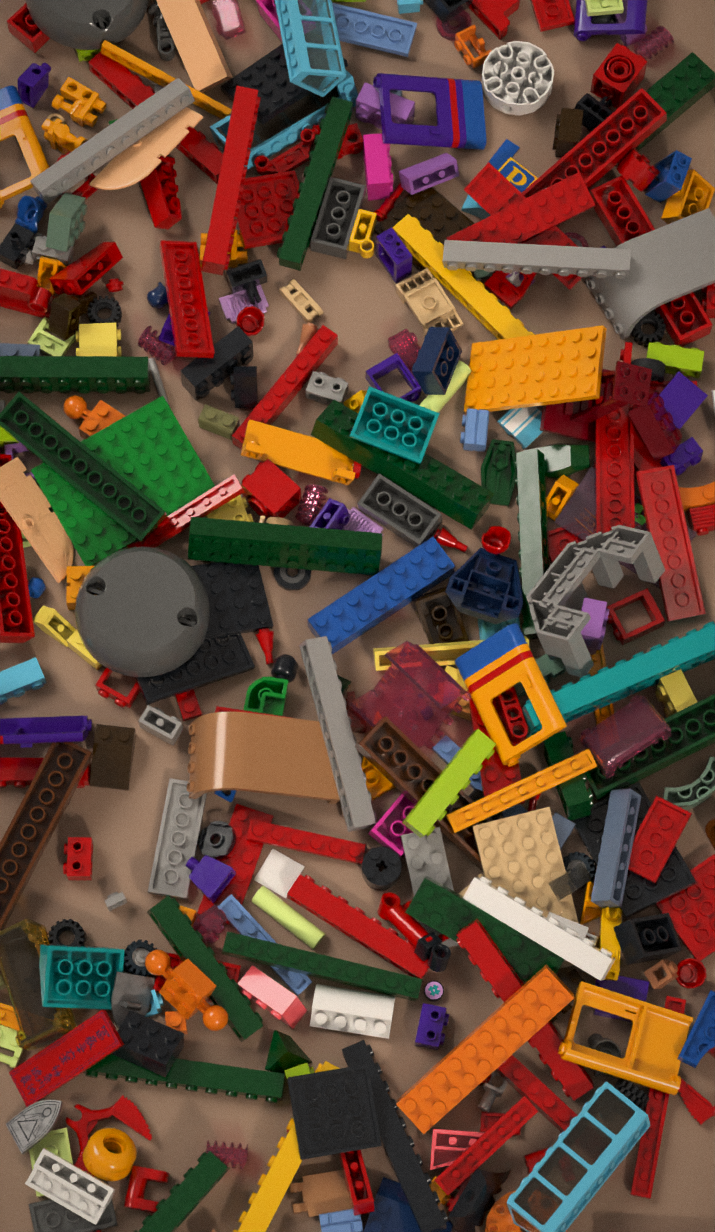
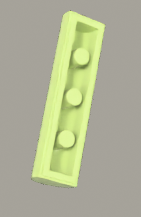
M459 360L446 394H428L419 406L439 413L468 379L471 373L469 366Z
M262 886L252 898L253 904L312 950L325 937L326 934L265 886Z

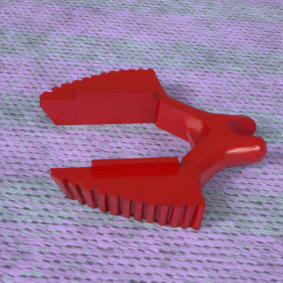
M715 1047L708 1051V1053L711 1054L714 1058ZM681 1078L678 1090L681 1093L680 1096L683 1097L682 1100L686 1108L689 1109L688 1112L691 1113V1116H694L693 1118L697 1119L696 1121L699 1122V1125H702L706 1120L715 1116V1105L713 1106Z
M122 1095L114 1105L100 1110H91L81 1104L74 1106V1108L82 1113L81 1119L73 1121L66 1117L65 1122L76 1132L79 1140L80 1153L74 1164L76 1167L94 1176L85 1167L83 1152L89 1140V1134L98 1121L114 1117L145 1139L151 1141L152 1134H149V1126L143 1119L144 1117L141 1116L142 1114L137 1109V1106H134L133 1102L131 1103V1100H127L128 1098Z

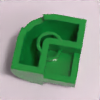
M262 677L254 681L247 690L243 710L283 716L288 692V680Z

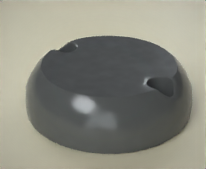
M25 0L31 18L44 34L59 44L81 50L101 49L104 40L115 45L127 38L143 20L149 0Z
M155 547L127 548L114 552L102 559L84 578L78 591L75 606L77 630L82 643L91 656L106 668L119 674L133 677L161 675L178 668L188 661L201 646L207 633L210 618L208 594L198 573L190 564L176 554Z

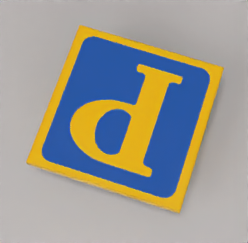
M511 157L498 170L521 193L538 179Z

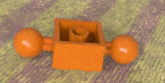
M77 395L68 397L63 404V410L67 417L71 419L82 418L84 420L78 428L80 437L83 439H87L126 417L102 400L98 402L92 411L87 409L86 401Z
M151 951L145 958V967L149 973L157 976L163 975L167 979L159 991L164 999L187 1020L200 1011L203 1013L202 1019L206 1028L212 1031L223 1029L228 1023L227 1011L222 1006L210 1005L207 1002L216 985L188 958L173 970L170 967V957L165 951Z

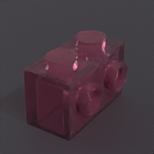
M215 0L212 2V14L217 20L216 30L219 35L228 40L246 33L238 0Z
M214 905L197 917L192 928L200 932L205 945L208 943L213 944L220 938L219 934L225 930L224 925L228 919L225 913Z

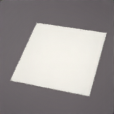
M272 849L254 880L286 898L288 891L305 866Z

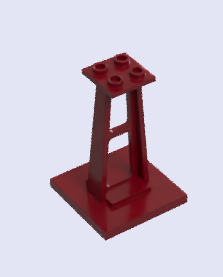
M616 361L614 371L602 368L600 396H603V401L595 405V399L543 405L540 431L595 443V420L627 404L641 407L648 406L652 369L621 361Z

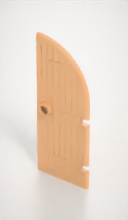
M185 107L115 156L90 182V186L102 190H118L138 183L162 162L158 159L160 156L165 158L189 133L187 128H194L203 119V116Z
M16 457L0 467V501L56 582L60 583L67 576V566H72L73 543L55 512L51 513L49 510L51 505L31 474L27 477L23 472L27 469L19 457Z

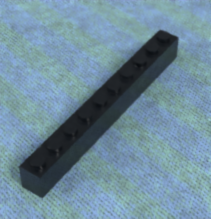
M362 1040L343 1048L342 1055L348 1067L364 1064L369 1066L381 1143L420 1231L440 1232L447 1229V1215L444 1209L440 1211L437 1203H440L436 1191L432 1192L429 1187L432 1184L427 1172L423 1173L421 1169L423 1165L419 1153L415 1155L412 1149L415 1147L411 1135L407 1136L404 1131L407 1126L403 1117L399 1118L396 1113L399 1110L395 1099H390L388 1095L390 1088L387 1081H382L380 1077L382 1070L378 1062L374 1063L372 1059L374 1053L370 1044L366 1045L365 1041Z

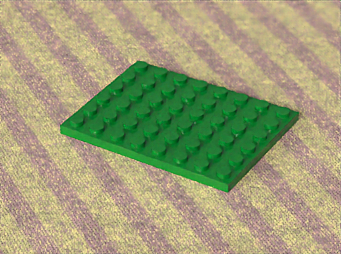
M164 396L157 398L81 441L93 453L162 508L167 516L215 487ZM42 463L31 470L85 566H94L105 557L138 541L46 464Z

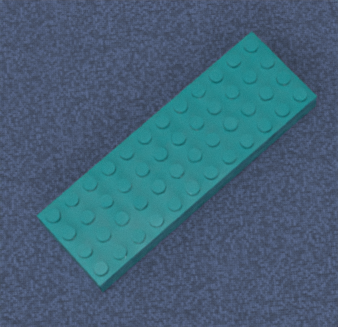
M714 621L705 624L704 628L699 631L697 629L688 631L682 638H679V636L668 640V643L664 646L661 644L655 645L645 654L643 651L633 655V658L629 661H626V659L620 660L610 669L608 666L598 670L597 674L592 677L588 674L581 677L580 681L575 684L572 682L561 686L562 689L557 692L554 689L550 690L565 723L658 684L660 678L680 669L684 673L714 660ZM530 699L526 701L522 708L528 726L526 739L542 729V724Z

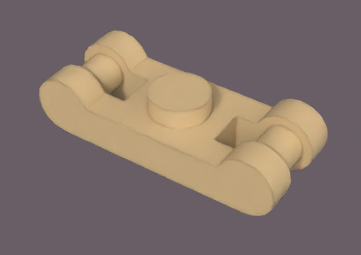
M295 279L289 281L286 287L283 286L279 289L281 296L296 309L306 323H312L316 316L319 317L323 314L321 307ZM311 307L312 311L308 313L306 309Z

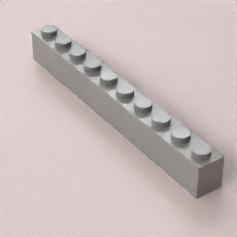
M179 78L172 81L30 180L36 193L46 204L50 203L193 103L195 100L190 88Z
M445 240L443 265L444 268L449 270H457L459 268L466 269L467 271H476L478 269L486 272L497 270L504 273L516 271L523 274L535 272L542 275L555 273L561 276L574 274L579 277L593 275L598 278L612 276L617 279H625L630 277L631 249Z
M327 636L307 639L299 647L347 830L351 832L370 828L376 824V812L372 809V798L367 790L366 775L362 771L361 756L355 748L357 741L352 733L351 718L347 714L346 699L341 691L342 684L336 673L337 665L331 654L332 646Z

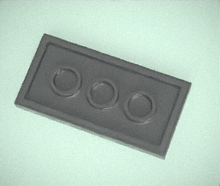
M52 1199L29 1204L34 1232H94L118 1226L112 1199L97 1225Z

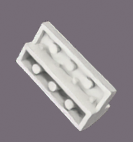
M316 984L310 1026L389 1039L396 996Z
M43 1148L25 1184L97 1225L115 1193V1188Z

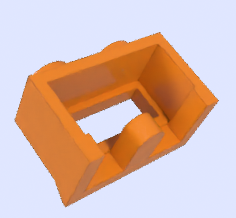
M475 25L456 33L454 42L457 51H462L464 54L463 59L466 65H471L473 69L484 64V61L491 52V49L485 50L483 38H477ZM469 40L479 56L474 58L464 42Z

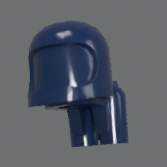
M161 282L157 283V287L147 294L150 306L160 309L168 304L166 287Z

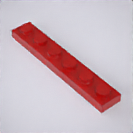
M235 474L165 517L143 543L144 547L156 548L188 528L191 517L203 518L245 492Z
M250 819L246 840L360 865L363 861L366 844L252 819Z
M523 1096L437 1176L434 1181L447 1195L452 1193L528 1122L538 1110Z

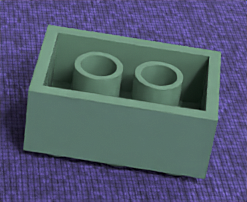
M69 193L62 195L49 213L46 247L67 252L71 246H74L75 240L79 239L80 233L85 229L83 217L86 215L88 207L85 204L86 197Z

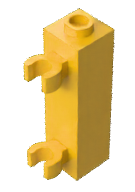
M606 907L601 910L599 949L601 950L603 947L613 953L612 957L616 959L604 980L617 981L620 972L621 948L613 927L622 923L621 908Z

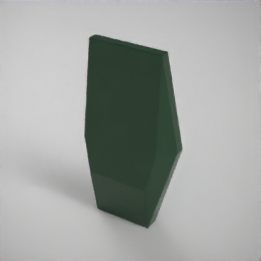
M492 439L482 463L481 486L494 493L490 504L509 506L517 477V470L515 468L516 454L514 442Z
M556 443L524 450L538 449L544 454L545 478L559 479L563 474L568 476L590 467L589 445Z

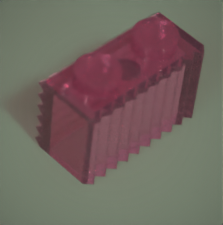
M406 328L388 338V347L393 354L398 353L409 371L412 372V366L415 364L421 348L416 343L418 340L413 332L410 333Z

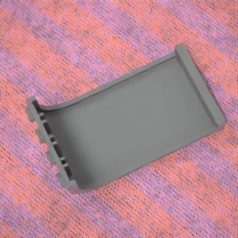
M707 208L630 239L613 248L631 249L630 277L617 279L612 276L598 278L588 275L585 279L587 288L592 291L596 302L604 310L606 318L614 326L615 332L619 334L622 340L628 338L635 325L652 310L715 283V217L710 209Z

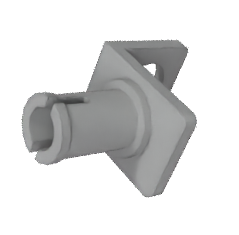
M495 1070L491 1073L490 1081L488 1083L485 1082L482 1088L485 1090L480 1104L477 1106L489 1113L495 1098H501L508 1084L503 1079L502 1086L494 1087L492 1085V1078L500 1076Z

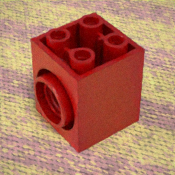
M616 43L593 74L590 92L601 99L605 96L608 97L606 102L611 99L612 106L618 109L631 97L643 81L647 60L643 56L630 51L628 47Z
M269 459L265 462L261 461L255 467V471L251 475H246L242 480L241 485L245 491L242 493V497H245L251 508L259 516H265V519L270 517L285 518L301 502V488Z

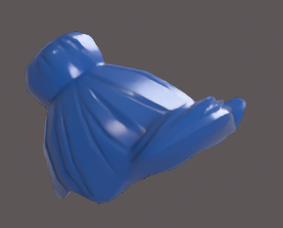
M23 196L18 203L15 223L36 234L38 232V223L43 217L47 204L40 196L36 198Z

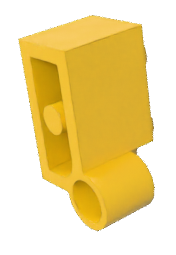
M362 209L358 210L349 240V251L360 253L363 258L367 259L373 256L374 243L371 239L376 226L377 213Z

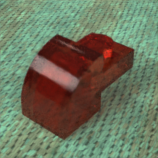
M347 692L346 710H348L347 714L351 718L352 732L367 733L365 709L357 710L355 692Z

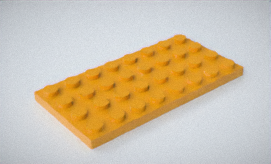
M602 325L472 343L469 363L471 373L467 379L464 412L467 414V409L469 408L492 412L599 399L607 328Z

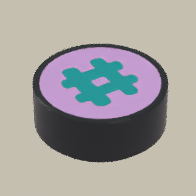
M430 981L425 985L424 995L429 1001H439L443 997L444 987L440 982Z

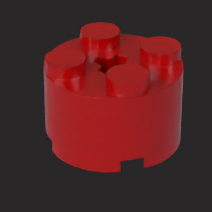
M635 148L617 166L618 172L627 181L632 182V185L641 192L660 173L654 165L651 166L649 164L651 162L650 159L644 154L641 155Z

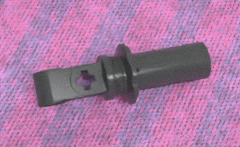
M154 0L155 4L148 8V12L154 16L153 24L157 27L159 57L164 61H170L175 56V43L157 1ZM164 48L171 49L169 52L162 51Z

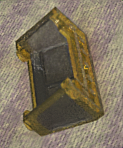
M26 918L0 931V968L20 1028L15 1037L16 1042L20 1048L31 1051L52 1044L77 1027L72 1008L42 1007L39 969L41 944L50 945L45 926Z

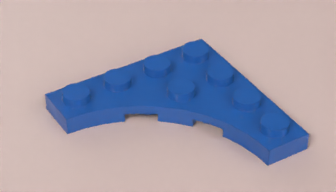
M710 990L677 1058L696 1068L702 1057L715 1047V992Z

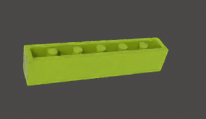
M479 729L473 731L402 823L420 838L425 835L429 836L435 829L433 824L437 819L441 821L447 813L445 809L448 805H453L459 798L458 792L461 789L465 790L471 783L469 778L473 773L476 775L482 769L483 765L481 763L485 758L488 760L495 752L493 748L496 743Z

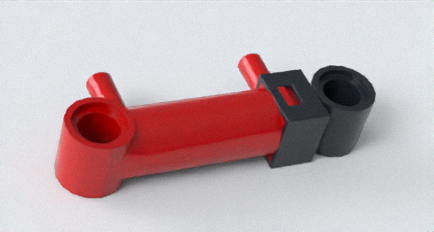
M392 892L384 893L377 910L378 915L382 919L389 920L415 947L414 953L423 962L428 959L427 963L431 970L435 972L444 971L448 965L451 950L441 943L448 940L449 937L444 934L437 936L434 932L428 933L414 917L405 913L412 900L401 905L398 895Z

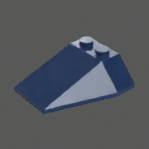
M480 548L450 577L445 591L459 612L493 624L518 618L523 605L517 560L500 554L489 553L483 548Z
M383 1177L374 1200V1211L370 1212L364 1232H421L399 1182ZM448 1220L446 1222L447 1229L440 1232H451L453 1224Z

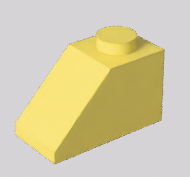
M42 606L33 618V622L43 632L65 647H68L67 639L76 629L55 609Z

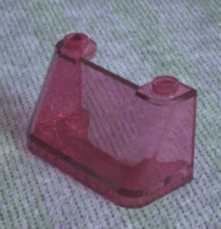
M644 695L634 696L628 705L592 729L589 727L581 733V744L585 749H590L598 768L606 779L615 774L614 770L617 766L621 768L624 762L649 745L658 743V738H662L665 741L672 736L670 726Z

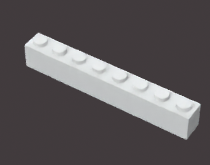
M481 876V878L474 877L463 899L598 980L605 979L616 960L612 957V952L603 947L601 950L594 946L595 942L586 937L584 939L578 937V932L570 927L566 929L561 927L560 921L553 917L546 918L542 915L543 911L534 906L532 909L525 905V900L517 896L515 898L509 896L508 890L501 886H498V888L491 885L492 881L484 876Z

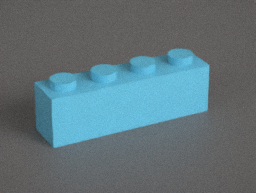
M36 657L0 672V705L7 702V699L11 697H20L28 690H37L43 687L46 680Z

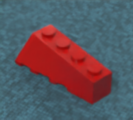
M160 156L158 159L162 162L147 177L142 179L140 183L154 227L168 230L182 219L180 199L177 198L179 188L175 184V178L177 177V172L173 168L175 158Z

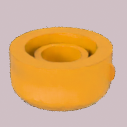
M103 1128L96 1131L89 1138L83 1152V1162L88 1171L95 1177L105 1181H118L125 1178L131 1171L137 1156L136 1146L131 1137L125 1132L115 1128Z

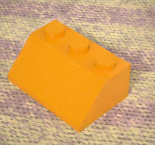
M694 169L688 170L682 189L667 199L661 219L666 224H670L709 208L715 188Z

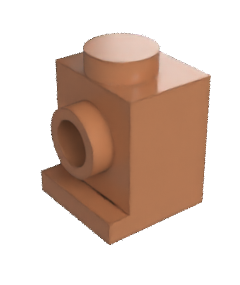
M669 959L661 960L644 972L653 989H662L665 985L679 977L676 973L678 971L677 965L673 961H669Z

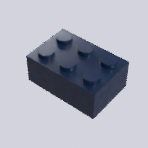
M429 327L422 347L418 352L416 362L412 366V373L425 394H446L461 356L462 349L450 327Z

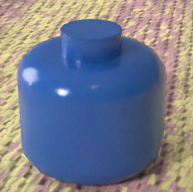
M32 577L29 579V595L37 599L46 590L45 583L41 578Z

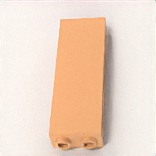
M156 0L194 88L203 93L233 78L200 1Z

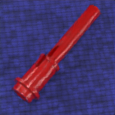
M401 182L391 196L384 200L380 208L374 211V213H377V221L380 222L387 219L388 213L394 208V202L404 190L401 187Z

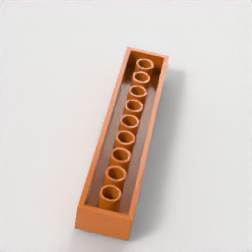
M546 964L398 1098L396 1105L425 1134L574 999V994Z

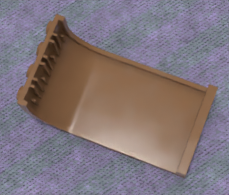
M216 712L202 715L190 724L189 735H191V742L188 746L190 761L187 768L188 773H190V780L187 783V792H189L190 799H197L203 794L212 791L238 790L328 800V804L340 802L319 721L247 712Z

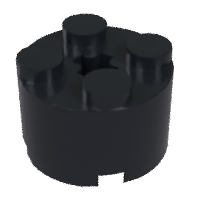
M387 847L372 848L364 856L362 876L367 885L372 889L384 891L398 883L401 876V860L395 851ZM380 866H384L382 872L379 871Z

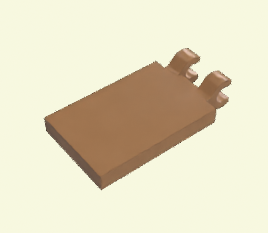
M343 1170L302 1176V1183H292L289 1185L290 1194L302 1192L303 1203L293 1204L294 1214L308 1212L309 1218L318 1217L319 1214L352 1209Z

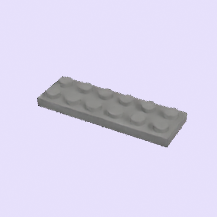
M169 779L148 894L170 896L185 900L188 898L191 882L189 875L192 870L186 867V863L191 857L195 858L207 797V793L197 799H190L189 792H187L188 781Z
M436 827L429 836L425 835L421 838L414 832L401 835L413 895L415 896L426 876L454 891L440 827ZM419 921L428 933L434 932L437 936L442 934ZM451 938L441 943L447 947L459 945L458 942Z

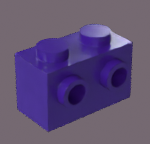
M691 437L680 444L674 453L661 458L660 464L662 467L674 465L675 473L679 476L691 465L695 466L702 460L703 450L695 439Z
M329 498L310 527L342 530L348 524L351 516L345 504Z
M423 1003L414 1046L438 1050L439 1045L443 1046L445 1034L442 1033L443 1025L447 1026L449 1014H446L445 1007Z

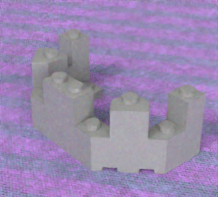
M617 525L611 527L612 531L604 534L600 531L587 536L586 540L576 543V541L568 543L526 596L535 630L545 654L548 655L549 660L561 658L568 674L583 677L587 675L594 665L581 635V631L591 619L589 613L579 611L584 597L588 598L582 581L593 570L598 585L614 589L624 576L619 563L621 561L634 564L640 580L656 583L665 571L651 532Z

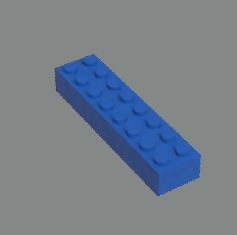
M432 537L307 619L308 627L316 638L327 636L332 646L331 654H334L411 603L413 598L423 595L455 573V565L436 539Z

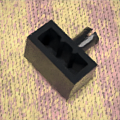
M586 93L577 102L574 109L583 110L582 125L592 132L613 113L608 109L612 105V101L609 99L605 103L608 99L605 96L599 102Z
M15 223L0 245V261L17 270L19 265L25 262L29 250H33L36 240L34 233Z
M261 259L226 271L232 293L246 290L251 305L255 304V299L257 303L262 301L256 286L268 281Z
M234 366V374L230 376L231 385H234V390H231V401H235V408H255L258 404L257 366Z

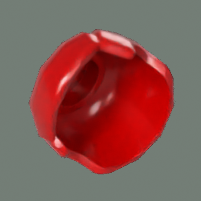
M254 306L245 307L238 314L236 325L247 336H255L263 329L265 316L259 308Z
M490 526L488 531L482 535V547L492 554L503 553L510 546L511 533L504 527Z
M688 958L677 964L678 971L676 973L679 977L676 978V981L680 986L692 989L704 983L707 974L702 962L697 959Z

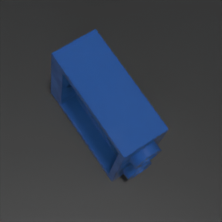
M676 150L657 162L655 167L660 173L649 184L645 195L661 203L680 191L692 158Z

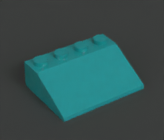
M369 386L349 437L421 464L440 413Z
M41 944L39 969L42 1007L111 1009L116 972H123L125 949Z

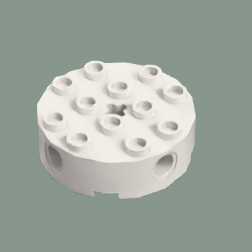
M512 41L508 42L507 45H502L499 48L496 47L489 53L483 64L481 83L485 98L495 109L505 114L520 116L535 112L545 105L551 95L554 76L552 63L541 48L529 42Z

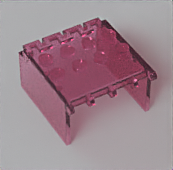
M406 641L385 654V657L392 664L374 689L355 699L349 705L372 727L381 718L386 716L419 749L424 745L428 749H432L435 746L431 741L433 736L435 735L437 738L443 736V732L439 728L443 723L449 726L452 724L453 720L449 715L453 710L460 713L462 707L458 703L462 698L465 701H469L471 695L418 644L413 645L411 642Z

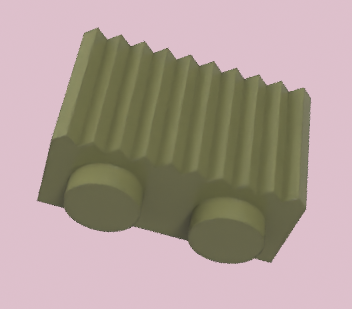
M207 404L204 405L198 418L200 428L232 440V435L240 426L239 417L232 416V414L225 413V411L222 412L218 408L215 409Z

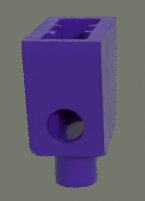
M32 63L18 78V93L22 103L32 108L36 106L49 86L51 67L47 63H42L41 66Z
M207 855L200 862L191 857L186 863V867L192 870L189 875L190 880L212 903L217 900L236 875L232 867Z

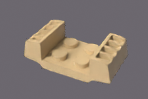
M428 268L395 285L396 293L401 302L408 304L421 324L424 337L429 327H450L452 332L462 327L463 322L457 314L455 307Z

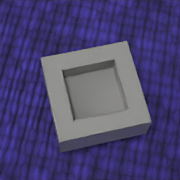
M114 892L108 895V899L105 900L109 911L127 903L123 892Z

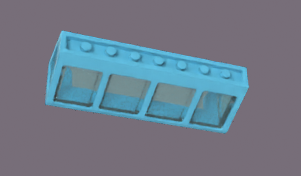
M275 0L290 82L324 97L347 76L332 1Z

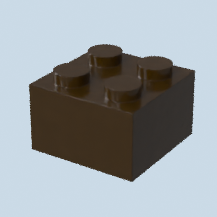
M562 107L561 114H557L552 149L556 150L555 157L562 158L580 142L583 110Z

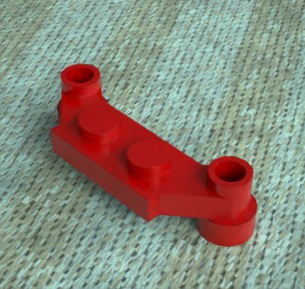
M304 129L300 134L301 142L270 161L263 155L256 157L254 163L257 173L265 175L292 171L308 162L309 153L315 141L314 131L312 129Z

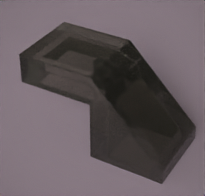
M581 861L548 884L559 901L578 890L592 878Z

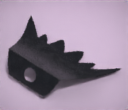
M478 1168L475 1170L448 1216L456 1232H475V1226L483 1225L485 1211L491 1209L495 1203L493 1195L502 1191L500 1185L506 1181L511 1170L502 1173L488 1172Z

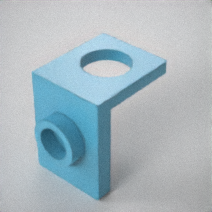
M155 989L151 990L150 1004L152 1008L146 1013L145 1017L162 1013L160 1006H164L161 994L157 995Z

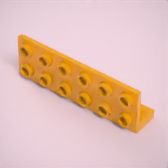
M254 420L248 421L241 456L263 462L269 459L277 466L344 485H349L354 480L355 472H352L354 460L317 438Z

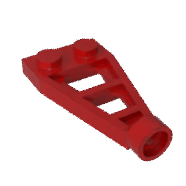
M496 271L484 283V286L507 307L512 309L524 297L537 273L523 274L519 272L524 276V279L519 287H515L506 279V276L510 273Z

